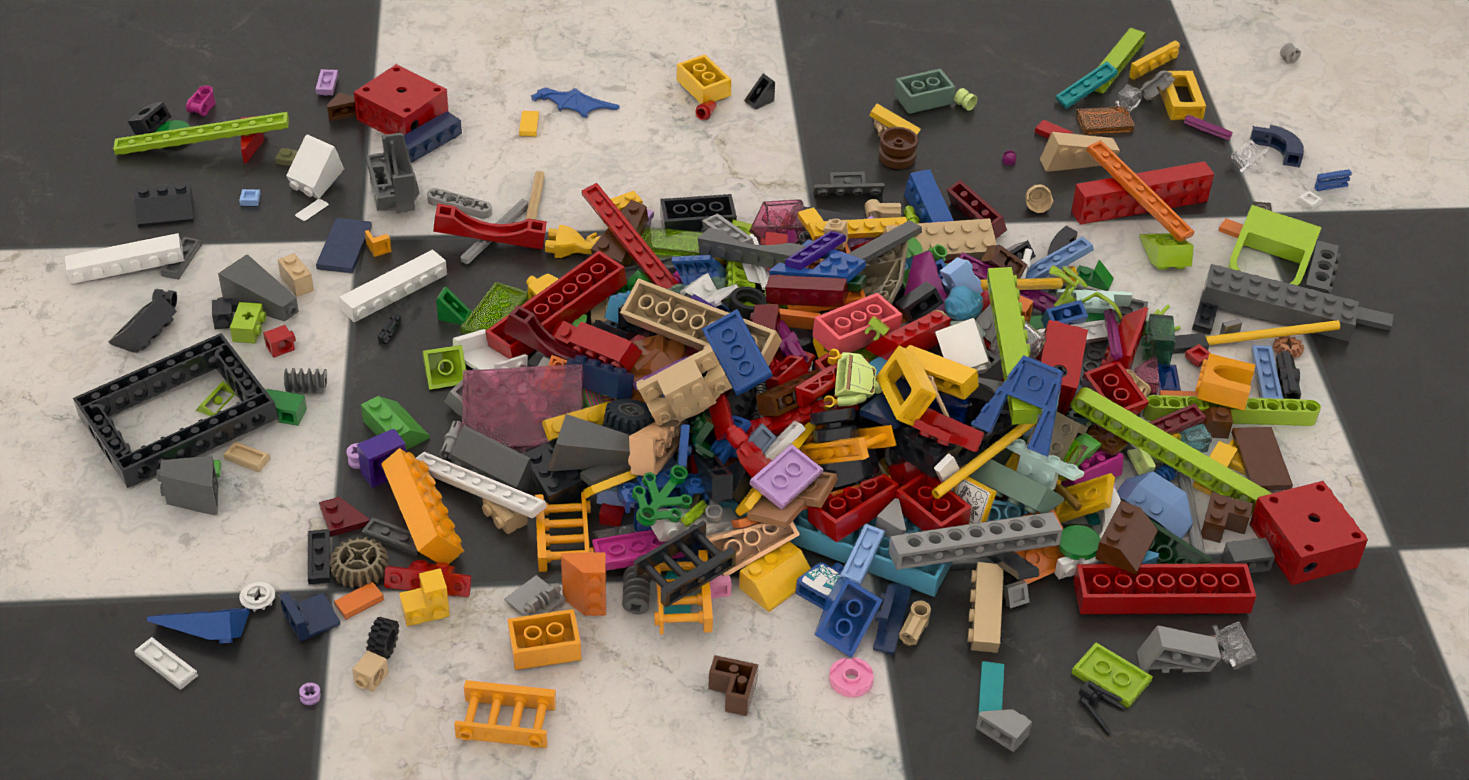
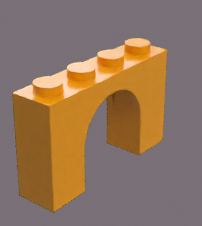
M1209 353L1208 360H1203L1195 391L1199 392L1197 399L1245 411L1255 364Z

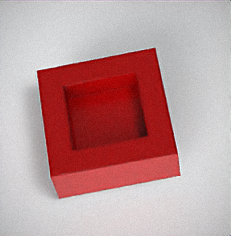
M1198 344L1187 350L1184 357L1199 368L1202 366L1204 359L1208 360L1210 352Z

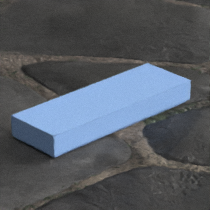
M868 524L864 525L840 578L847 577L861 586L885 536L884 530Z

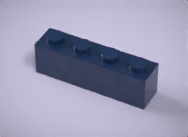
M446 111L404 135L411 163L461 135V119Z
M576 355V358H567L565 382L614 399L632 398L634 374L626 372L627 369L613 368V364L600 363V360L588 359V356Z

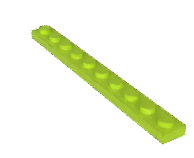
M288 112L116 138L113 150L115 155L128 154L259 132L283 130L289 126Z

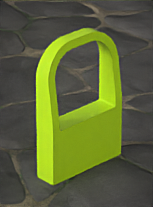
M1252 205L1227 268L1240 270L1237 260L1243 246H1247L1299 263L1300 266L1296 277L1289 284L1300 286L1322 227Z

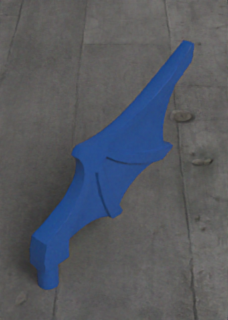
M545 87L531 95L533 101L540 98L542 100L549 98L557 104L559 111H562L564 108L572 109L579 112L585 118L588 117V112L595 109L617 110L620 108L618 104L592 98L576 88L560 92Z

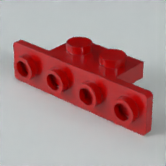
M927 408L920 419L915 420L913 425L914 428L920 430L919 434L928 438L934 436L937 438L936 442L946 446L949 443L957 444L973 452L978 451L984 436L983 432L930 408Z
M416 560L408 568L387 566L385 568L384 587L409 591L421 588L419 573L441 568L447 587V594L469 597L471 592V576L455 574V566H449L448 563L438 562L430 564L425 560Z

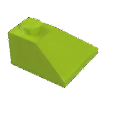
M462 345L422 351L429 390L456 386L467 376Z

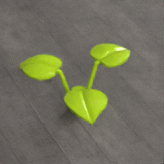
M1052 265L1049 270V274L1057 275L1067 283L1065 291L1054 304L1055 307L1076 300L1071 293L1078 283L1085 288L1088 287L1081 277L1066 266L1062 267L1066 274L1055 265ZM1069 277L1074 278L1075 283ZM1095 292L1081 300L1084 303L1093 297H1098L1112 305L1119 319L1122 318L1118 306L1100 292Z

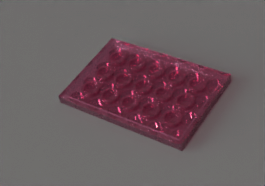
M582 364L463 371L462 427L465 425L509 448L538 447L549 442L542 421L583 409Z

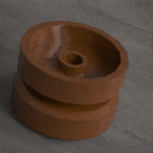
M891 127L884 130L880 136V162L893 169H904L912 166L916 161L918 136L916 133L904 127Z

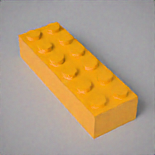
M399 448L381 465L418 552L437 563L444 562L449 564L464 552L460 544L462 541L454 530V523L448 517L447 513L449 511L441 501L442 495L435 487L436 482L429 474V466L423 460H417L412 453H406Z

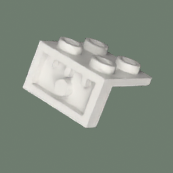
M707 273L681 290L680 294L683 296L685 293L691 296L696 294L717 307L722 304V299L725 300L731 297V293L738 286L735 284L717 290Z

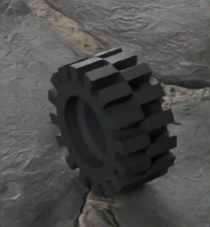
M377 617V620H374V625L370 628L371 632L368 634L369 639L366 643L368 644L366 650L389 659L394 652L393 648L396 647L395 643L398 641V621Z

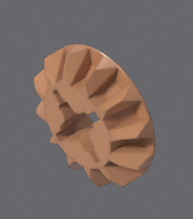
M1283 336L1275 338L1273 349L1277 354L1282 351H1289L1294 358H1298L1303 354L1304 345L1301 340H1296L1295 336Z

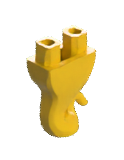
M559 225L558 229L549 228L548 240L545 242V252L555 253V258H564L575 253L592 254L591 248L601 236L597 237V232L587 236L585 240L575 229L566 225Z

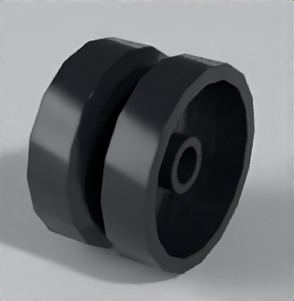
M855 407L809 414L811 425H824L823 429H817L812 432L813 443L859 437L857 425L844 426L845 421L856 419Z

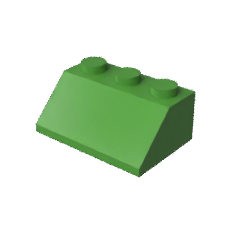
M377 396L361 404L363 422L376 436L395 429L406 443V450L430 438V435L397 401Z

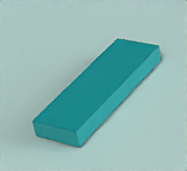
M982 661L978 714L982 711L1002 710L1004 664Z

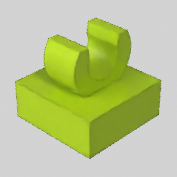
M873 316L868 322L871 326L867 327L865 333L868 334L870 330H875L876 336L873 340L876 341L879 339L880 333L884 336L890 328L876 316Z

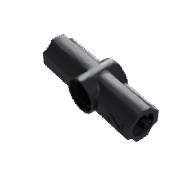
M1282 351L1276 355L1275 360L1283 398L1300 399V370L1295 367L1293 355L1289 351Z

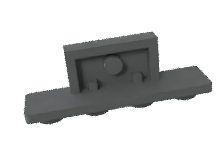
M830 172V184H815L813 195H879L883 193L885 183H866L865 172Z

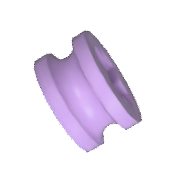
M306 683L299 689L300 700L305 705L316 704L321 698L320 688L315 683Z

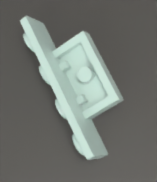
M1057 289L1055 297L1059 299L1065 289ZM1083 289L1074 290L1071 293L1076 298L1075 301H1078L1095 292H1100L1110 298L1117 306L1125 307L1130 306L1132 292ZM1093 297L1083 303L1087 313H1104L1109 308L1115 312L1112 305L1098 297Z
M1016 439L1006 447L1021 455L1016 472L1047 486L1051 490L1055 489L1059 474L1072 481L1084 475V471L1078 469L1076 465L1067 464L1057 456L1049 455L1046 457L1027 449L1028 444L1022 439Z

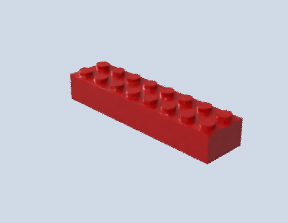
M1205 161L1136 173L1170 208L1208 202L1214 178L1213 171ZM1114 178L1076 184L1071 213L1079 225L1148 213Z
M598 251L521 305V307L534 313L542 326L551 333L557 322L565 321L572 324L574 320L579 319L583 314H586L626 285L625 267L601 251ZM509 315L485 331L488 346L509 359L524 354L529 355L535 351V349L503 332Z
M1077 564L1073 580L1080 614L1251 613L1256 600V593L1247 564H1141L1137 574L1110 564Z

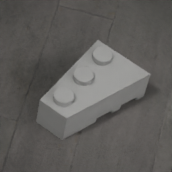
M1156 626L1136 652L1140 669L1146 673L1153 669H1161L1162 673H1169V669H1182L1183 672H1210L1221 659L1215 637L1162 626Z

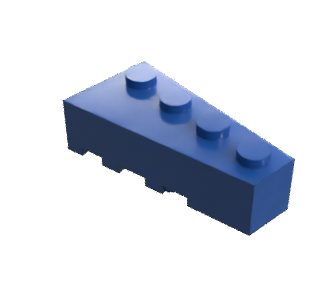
M930 169L910 173L909 179L906 182L904 196L909 204L914 207L921 223L954 221Z

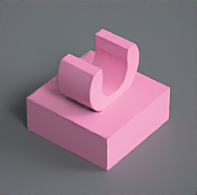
M721 574L710 581L711 599L731 596L732 582L730 575L722 576Z

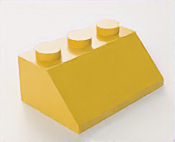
M788 541L740 570L739 588L770 612L796 593L797 579L811 568L802 551Z

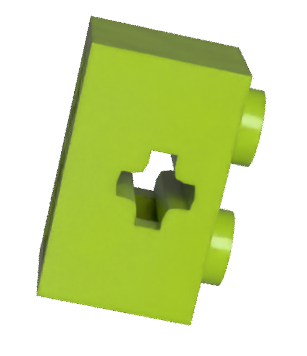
M239 302L230 326L232 342L256 343L258 336H261L262 324L266 322V312H263L262 304Z

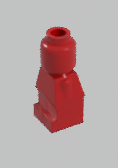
M732 425L725 431L727 441L737 450L740 464L752 478L772 461L763 455L762 450L757 445L749 441L748 435L741 427Z

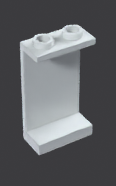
M485 329L453 338V346L462 345L465 364L473 369L476 367L484 376L495 383L527 373L528 355L524 354L509 359L488 346Z

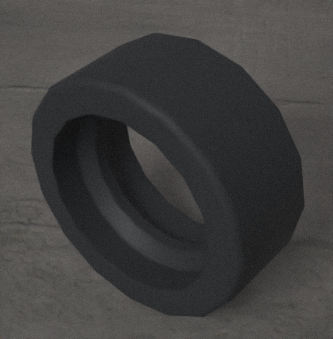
M736 288L731 293L729 310L733 312L738 309L742 318L750 321V315L754 313L755 306H747L740 303V301L751 302L755 305H766V296L756 288Z

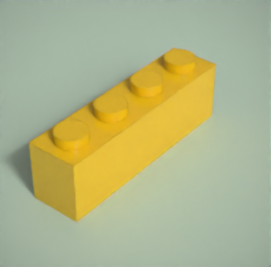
M911 345L906 348L917 355L927 376L934 377L937 390L965 400L979 386L976 369Z

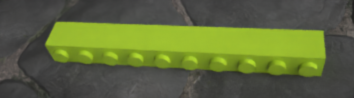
M1012 267L988 268L987 286L1005 382L1008 378L1007 376L1023 355L1030 356V344H1026L1028 340L1027 329L1023 330L1025 318L1021 316L1022 302H1018L1020 292L1019 288H1016L1017 276L1013 275ZM1008 395L1012 425L1037 423L1038 415L1042 413L1041 408Z

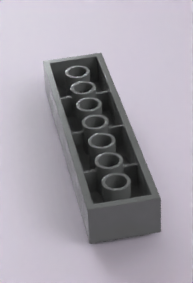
M1214 264L1210 265L1201 299L1203 304L1205 302L1213 304V307L1218 305V308L1286 326L1339 320L1340 330L1317 332V334L1348 342L1356 326L1359 305L1358 301Z

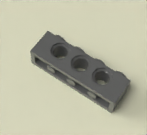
M1317 240L1305 288L1331 294L1341 255L1337 253L1338 245Z

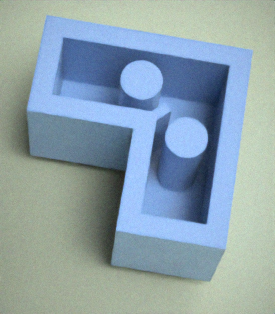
M957 257L940 270L943 276L942 286L948 297L951 290L959 286H966L980 294L984 292L980 286L981 281L973 273V266L968 260Z

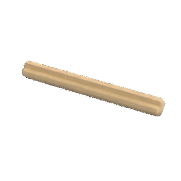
M543 171L535 172L526 219L537 218L545 177Z

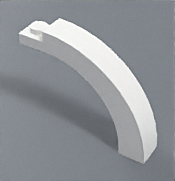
M1113 488L1111 507L1097 511L1102 527V532L1099 535L1100 539L1121 501L1115 488ZM1096 556L1089 560H1085V558L1073 560L1063 557L1057 560L1055 575L1058 579L1067 576L1071 577L1075 574L1077 564L1106 563L1097 560Z

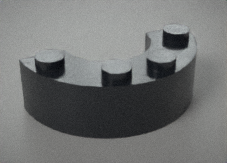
M867 449L869 457L864 460L818 464L823 468V472L837 474L838 480L831 491H834L836 487L851 484V486L859 485L863 482V479L868 480L877 477L876 473L880 471V465L876 450Z

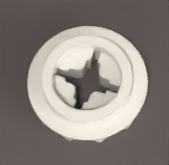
M265 582L251 583L244 587L240 593L241 605L252 609L254 612L257 609L265 610L266 606H272V601L276 599L274 588ZM260 593L261 597L259 598V600L255 601L254 598H256L257 595H259Z

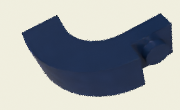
M1270 125L1269 128L1252 127L1249 144L1272 147L1282 154L1283 165L1301 166L1304 146L1295 134L1275 125Z

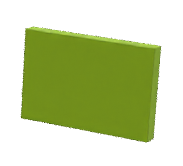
M1097 642L1072 668L1071 674L1084 682L1092 681L1097 686L1121 697L1122 702H1117L1126 708L1133 704L1153 678L1150 674Z

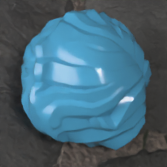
M966 286L954 287L949 297L945 300L946 314L953 321L975 319L981 314L984 304L983 297L979 292H975Z

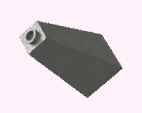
M247 254L218 273L223 299L231 298L234 305L238 306L239 302L262 304L263 312H266V316L281 321H286L299 312L297 298Z
M566 414L547 470L562 471L589 469L601 465L628 464L630 435Z

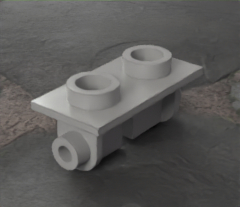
M1165 70L1157 73L1153 80L1143 84V87L1138 91L1145 93L1144 97L1147 101L1153 100L1160 94L1158 87L1164 91L1173 84L1174 78L1171 76L1172 73Z

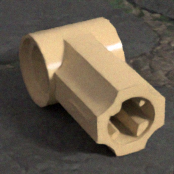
M876 199L868 200L865 203L866 217L872 216L874 219L901 217V204L880 203Z
M916 601L912 604L911 612L899 633V639L904 644L909 646L916 645L924 628L928 626L931 608L927 602Z

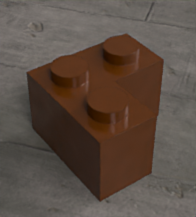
M1212 492L1201 530L1202 539L1220 543L1224 529L1245 535L1253 503Z
M714 655L709 671L708 689L726 693L725 712L747 716L758 681L759 664Z

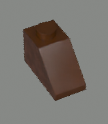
M1209 407L1202 411L1206 416L1205 422L1191 427V431L1188 432L1190 437L1228 439L1233 424L1231 408Z

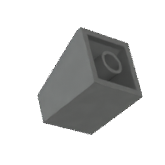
M213 456L161 460V467L157 469V480L162 482L160 484L161 496H165L168 505L205 514L218 515L219 484Z

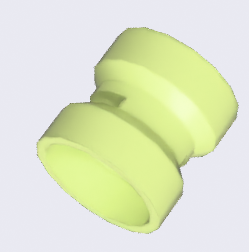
M961 88L955 94L954 102L962 105L964 109L969 111L976 105L977 96L969 94L966 89Z

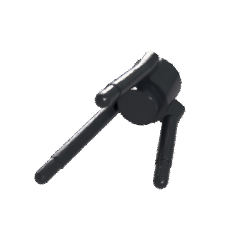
M1087 681L1079 690V695L1082 697L1080 702L1087 707L1105 732L1111 734L1107 725L1090 703L1097 704L1103 698L1112 705L1124 710L1125 706L1117 702H1122V698L1097 686L1092 681Z

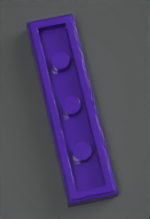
M833 231L827 232L785 260V266L798 270L804 269L844 243L846 235Z

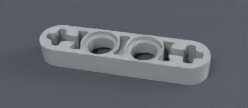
M437 188L430 189L427 192L428 203L437 206V203L456 206L467 215L483 219L492 215V206L489 202Z

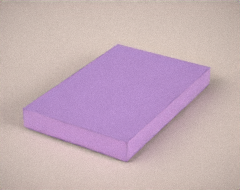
M791 444L750 480L749 484L782 510L823 473V468Z

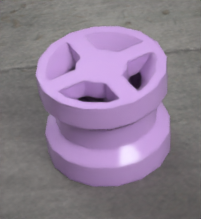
M354 443L347 448L348 464L354 469H360L357 444L359 443Z

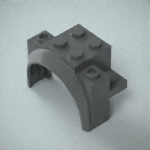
M402 133L382 135L383 153L366 155L376 209L386 210L396 207L397 213L415 210L414 201L420 192L404 135Z

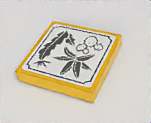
M968 476L956 485L954 493L972 506L969 524L987 522L997 491Z

